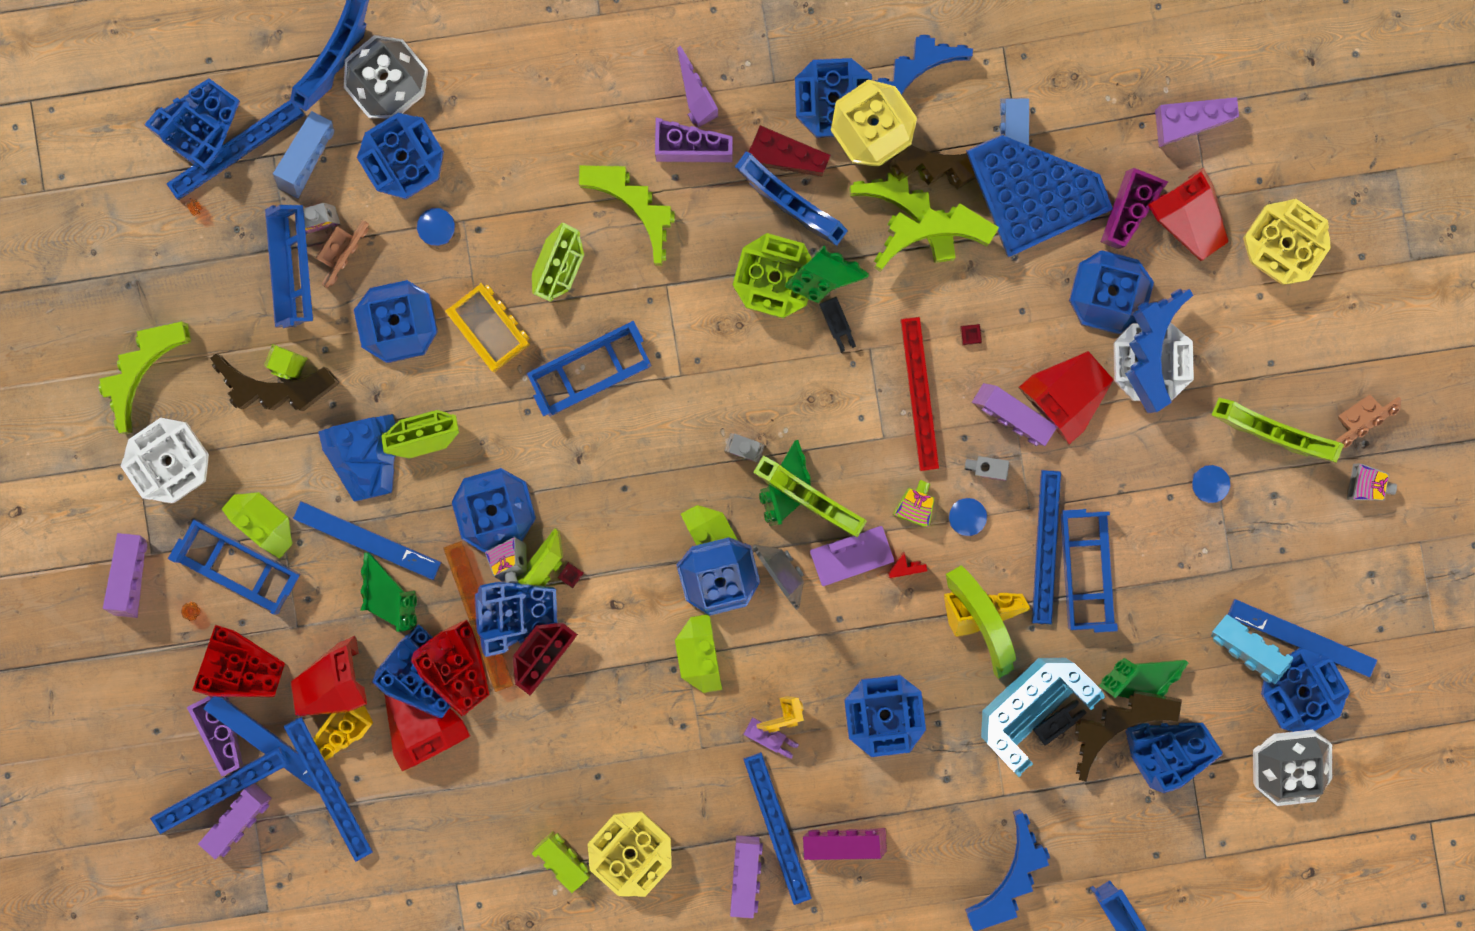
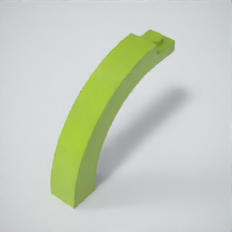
M960 565L946 574L948 588L960 599L977 623L989 649L994 675L999 679L1014 670L1013 662L1016 661V656L1010 636L999 613L974 577Z

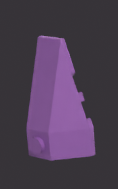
M679 46L677 51L690 112L687 115L692 124L696 123L699 128L718 117V108L707 88H702L703 84L699 75L693 72L691 62L681 46Z

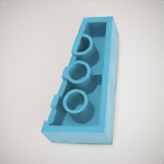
M1226 614L1212 631V640L1217 645L1226 647L1233 657L1242 659L1250 670L1258 671L1266 682L1276 684L1290 667L1293 657L1289 654L1283 656L1278 647L1273 644L1266 645L1263 637L1257 633H1248L1249 629Z

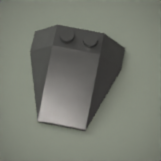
M754 544L752 548L794 608L796 610L799 609L804 584L802 579L804 574L798 566L794 568L791 563L793 558L787 550L783 552L779 548Z

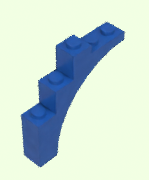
M346 0L341 17L325 48L302 79L292 87L290 102L307 111L332 88L335 74L345 66V59L350 55L351 49L364 37L367 25L364 19L369 0Z
M919 35L914 41L913 60L907 56H900L899 59L895 58L893 81H889L890 79L878 78L875 81L896 86L902 95L904 90L927 70L953 61H970L973 56V48H968L967 45L949 47V44H938V46H935V38H931L930 35ZM871 119V126L879 123L878 119Z
M746 151L735 165V168L760 195L773 201L784 213L797 219L812 233L837 246L848 232L840 221L823 212L789 188L765 168L751 153Z
M1178 289L1171 293L1172 297L1162 299L1159 302H1144L1137 307L1139 310L1132 313L1142 332L1134 336L1135 340L1129 343L1139 362L1130 366L1131 370L1125 374L1147 413L1158 412L1172 403L1162 375V346L1167 328L1174 315L1185 302L1194 296L1190 289L1183 291Z
M1020 809L1013 811L1017 843L1015 855L1007 875L991 895L978 904L965 909L973 931H979L1017 918L1016 911L1019 909L1016 900H1012V898L1033 892L1031 885H1034L1031 873H1027L1049 866L1047 860L1050 859L1047 848H1043L1040 843L1034 845L1037 842L1034 833L1029 832L1027 826L1030 825L1029 818Z

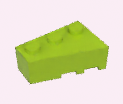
M272 344L264 366L271 369V374L289 380H293V377L299 379L307 357Z

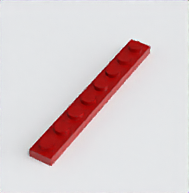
M920 317L900 319L919 471L939 469Z

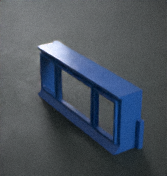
M272 205L265 209L275 328L296 327L304 322L313 321L303 205H279L277 207ZM295 214L297 235L290 238L288 217ZM295 243L298 245L301 289L297 291L294 288L291 245ZM302 296L304 317H297L295 299Z
M634 321L527 373L536 392L533 397L543 417L546 415L550 417L652 367L641 345L644 340ZM631 333L644 360L623 370L610 343ZM605 346L618 373L575 394L563 366ZM557 370L570 397L549 406L537 379Z
M1086 509L1062 510V514H1060L1068 629L1070 630L1094 629V633L1118 631L1117 623L1114 621L1107 515H1110V511L1086 512ZM1098 517L1100 539L1069 541L1068 518ZM1100 545L1103 593L1073 595L1070 547ZM1104 599L1105 622L1075 623L1073 601Z
M200 520L192 521L183 540L178 539L168 557L172 562L181 563L270 610V613L273 615L280 613L281 607L300 576V573ZM200 529L219 538L205 566L186 556ZM225 542L267 564L253 590L211 569ZM272 567L290 576L276 603L258 594Z
M1110 880L1098 888L1090 887L1115 931H1147L1122 889L1118 890Z

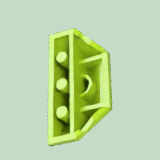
M561 223L546 238L532 272V294L547 301H552L554 298L570 290L584 257L579 230Z
M434 410L399 420L387 433L381 436L383 451L391 455L413 458L445 449L459 433L457 417L454 414Z
M260 492L234 494L222 508V511L232 524L259 547L280 559L292 546L289 517Z
M696 505L681 513L696 545L728 537L737 540L723 512Z
M554 528L528 562L526 572L517 576L518 584L546 586L551 579L549 577L550 573L553 570L556 572L562 565L560 560L563 558L559 529Z
M705 614L690 617L675 639L681 678L703 693L722 690L710 616Z

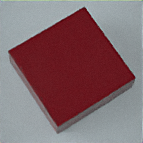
M980 324L960 326L962 346L982 343Z
M568 562L557 578L571 588H574L584 572Z

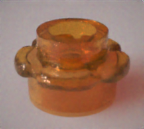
M189 198L190 201L185 203L193 216L200 215V210L203 209L197 199L193 201L192 198Z
M195 602L185 603L182 606L181 614L184 619L194 621L200 615V608L197 607L198 605Z

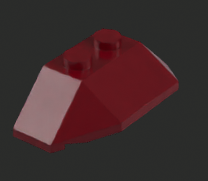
M564 623L537 625L513 655L515 685L531 696L578 634Z

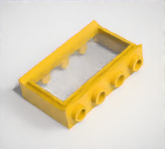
M480 283L450 308L446 309L445 312L489 369L495 373L530 345L528 342L530 338L524 330L519 331L516 327L518 322L515 318L505 313L504 310L507 308L501 300L496 301L492 295L495 293L488 284L484 286Z

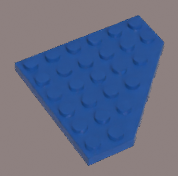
M999 135L966 150L993 222L999 227L997 232L1008 257L1113 210L1101 175L1004 135Z

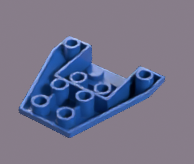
M418 624L395 646L376 670L372 683L387 696L442 718L451 706L419 676L411 661L414 651L433 638Z

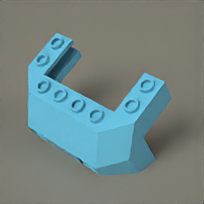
M1038 658L982 710L981 737L1013 772L1020 777L1033 763L1017 745L1033 731L1032 729L1041 724L1073 693L1090 710L1101 699H1104L1105 695L1069 659Z

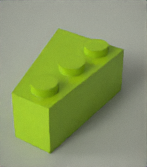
M552 831L535 846L531 854L535 858L539 855L545 862L543 866L547 870L550 868L556 875V879L573 893L590 878V868L586 863H581L576 858L578 855L571 847L568 849L564 844V838L559 833L555 834Z

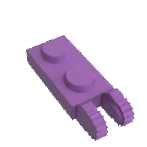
M752 717L743 735L776 753L779 752L792 759L793 754L781 748L783 741L793 748H797L799 744L786 737L780 731L769 733V731L763 732L762 729L756 727V724L762 722Z

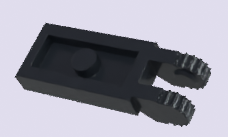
M837 296L820 303L819 307L840 352H845V347L840 339L843 335L847 336L848 343L852 348L856 347L851 335L852 331Z
M1078 700L1072 701L1065 708H1061L1032 729L1044 746L1075 725V722L1087 713L1083 709L1072 717L1068 712L1079 705Z

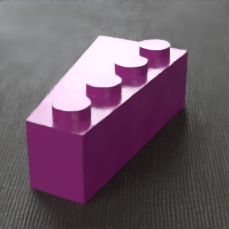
M1136 168L1127 170L1100 242L1116 249L1125 247L1139 227L1142 219L1149 212L1148 204L1159 197L1160 192L1165 188L1168 181Z
M886 828L848 829L845 831L831 829L827 830V832L809 830L803 836L804 860L881 859L887 852Z

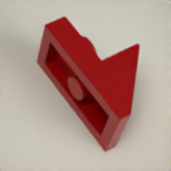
M902 552L888 572V578L927 572V565L925 563L921 564V560L910 562V566H907L905 552Z

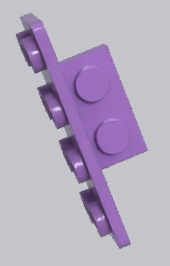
M882 526L861 532L858 537L850 536L810 550L822 586L894 562Z

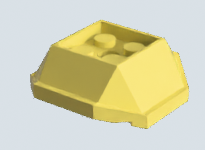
M867 80L836 101L831 132L852 163L880 166L912 145L917 117L896 86ZM872 118L879 120V123L875 126L868 124Z
M1297 199L1264 206L1243 237L1250 263L1281 285L1310 280L1331 249L1328 220ZM1283 239H1286V240L1288 241V243H1289V247H1288V248H1285V247L1283 246V244H1282V240H1283Z
M643 811L614 814L588 842L590 871L618 896L646 897L672 868L671 837ZM631 848L636 852V855L629 857L625 851Z

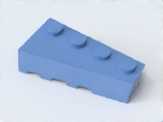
M1000 98V134L1029 145V98Z
M313 111L310 112L273 172L278 189L299 199L328 140L333 137L334 128L332 121Z

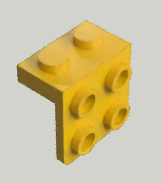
M789 696L779 698L783 717L758 723L756 727L762 729L763 732L769 731V733L779 731L780 727L787 726V728L798 726V722L804 721L801 700L798 697Z

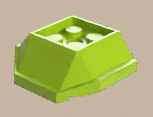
M766 233L743 247L732 285L745 308L785 318L807 306L808 298L786 288L785 284L812 258L804 243ZM771 273H778L780 280L772 282L769 279V275Z

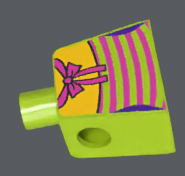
M920 480L916 490L907 488L893 515L929 528L935 498L927 495L930 483Z

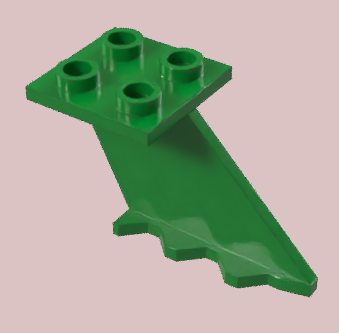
M823 246L785 284V287L811 301L819 303L830 291L867 279L869 273L861 269L858 262L845 261L842 254L830 253L827 251L826 246Z
M796 440L791 445L781 466L811 486L810 474L806 469L805 455L802 452L799 440ZM771 485L760 489L759 499L761 504H764L766 511L764 512V518L766 523H769V526L782 524V521L800 505V503L789 498Z
M365 552L361 568L363 604L360 611L368 610L396 626V632L412 630L417 624V616L415 614L417 596L415 591H404L369 552Z
M1123 658L1115 664L1111 673L1102 679L1099 687L1114 698L1120 696L1129 699L1130 695H1134L1135 690L1164 696L1167 694L1169 686L1181 678V674L1189 662L1186 660L1134 664Z

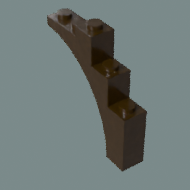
M913 145L892 157V161L888 165L891 174L898 181H901L915 171L919 172L920 178L927 185L947 175L948 181L957 190L976 178L967 153L957 155L936 154L919 149Z
M215 354L210 358L215 371L221 372L225 377L223 379L225 384L229 388L233 387L227 394L231 397L229 399L230 403L239 409H246L258 398H261L259 402L265 409L275 410L290 398L289 403L295 410L305 411L340 383L329 368L326 367L299 380L284 383H267L244 375L231 366L222 355Z
M1135 690L1134 695L1129 696L1128 706L1132 707L1131 709L1108 705L1107 710L1103 709L1101 721H1105V723L1081 719V723H1077L1075 735H1078L1077 741L1085 742V744H1081L1079 755L1083 756L1082 763L1078 762L1076 774H1080L1079 780L1087 781L1090 767L1097 754L1119 732L1147 721H1179L1182 699Z

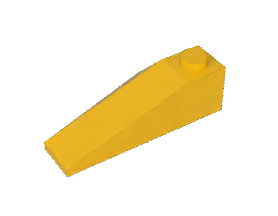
M953 592L944 594L948 623L955 637L980 631L977 623L960 599ZM999 593L998 595H987L1002 621L1030 610V606L1023 594Z
M365 705L350 712L331 713L313 740L326 761L334 756L335 753L347 748L354 741L361 739L373 724V721Z

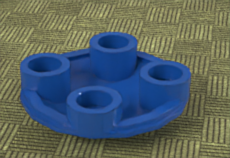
M441 208L426 210L420 215L417 222L419 237L429 245L439 246L447 244L455 231L453 217Z
M1215 465L1204 466L1193 474V491L1200 501L1207 503L1219 502L1229 492L1230 478L1221 467Z
M972 498L958 500L953 504L949 512L950 526L957 533L964 536L978 534L984 528L987 521L985 507L979 501Z

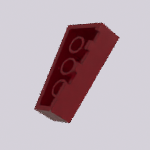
M761 125L749 150V153L765 168L793 171L820 177L823 176L831 156Z

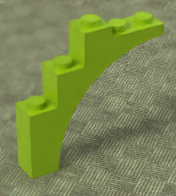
M579 165L580 188L594 189L610 194L631 208L643 222L650 236L654 265L662 266V262L666 261V249H663V242L667 241V230H663V228H671V223H675V211H671V206L649 205V203H652V192H649L648 186H626V184H630V172H627L626 166Z
M891 172L887 173L886 181L875 179L872 180V183L866 184L864 181L853 182V185L849 187L850 196H868L892 203L905 211L918 224L920 222L917 219L922 211L927 212L930 208L928 192L914 190L912 194H909L907 177L898 181ZM945 210L936 211L939 214L946 217L947 219H950L947 216L948 213H945ZM953 236L927 238L932 250L934 263L954 261L956 257Z
M960 203L957 207L953 206L947 215L950 219H947L931 208L927 212L923 210L917 219L920 224L899 212L897 217L893 215L887 224L890 226L888 232L894 236H889L884 246L887 248L884 253H878L874 260L877 263L874 268L881 272L889 260L899 251L914 242L929 237L959 236L976 241L987 247L999 227Z
M181 321L137 331L136 344L140 350L118 355L117 366L122 374L99 379L100 394L104 398L112 399L110 407L115 414L114 426L118 433H133L131 421L132 402L136 389L150 366L168 351L191 342L188 323Z
M1218 398L1212 413L1213 417L1236 430L1253 434L1265 442L1280 445L1292 453L1307 457L1309 455L1337 463L1344 446L1340 442L1316 436L1267 418L1232 400Z
M764 455L753 472L767 484L780 490L814 514L855 537L859 536L867 522L864 518L820 493Z

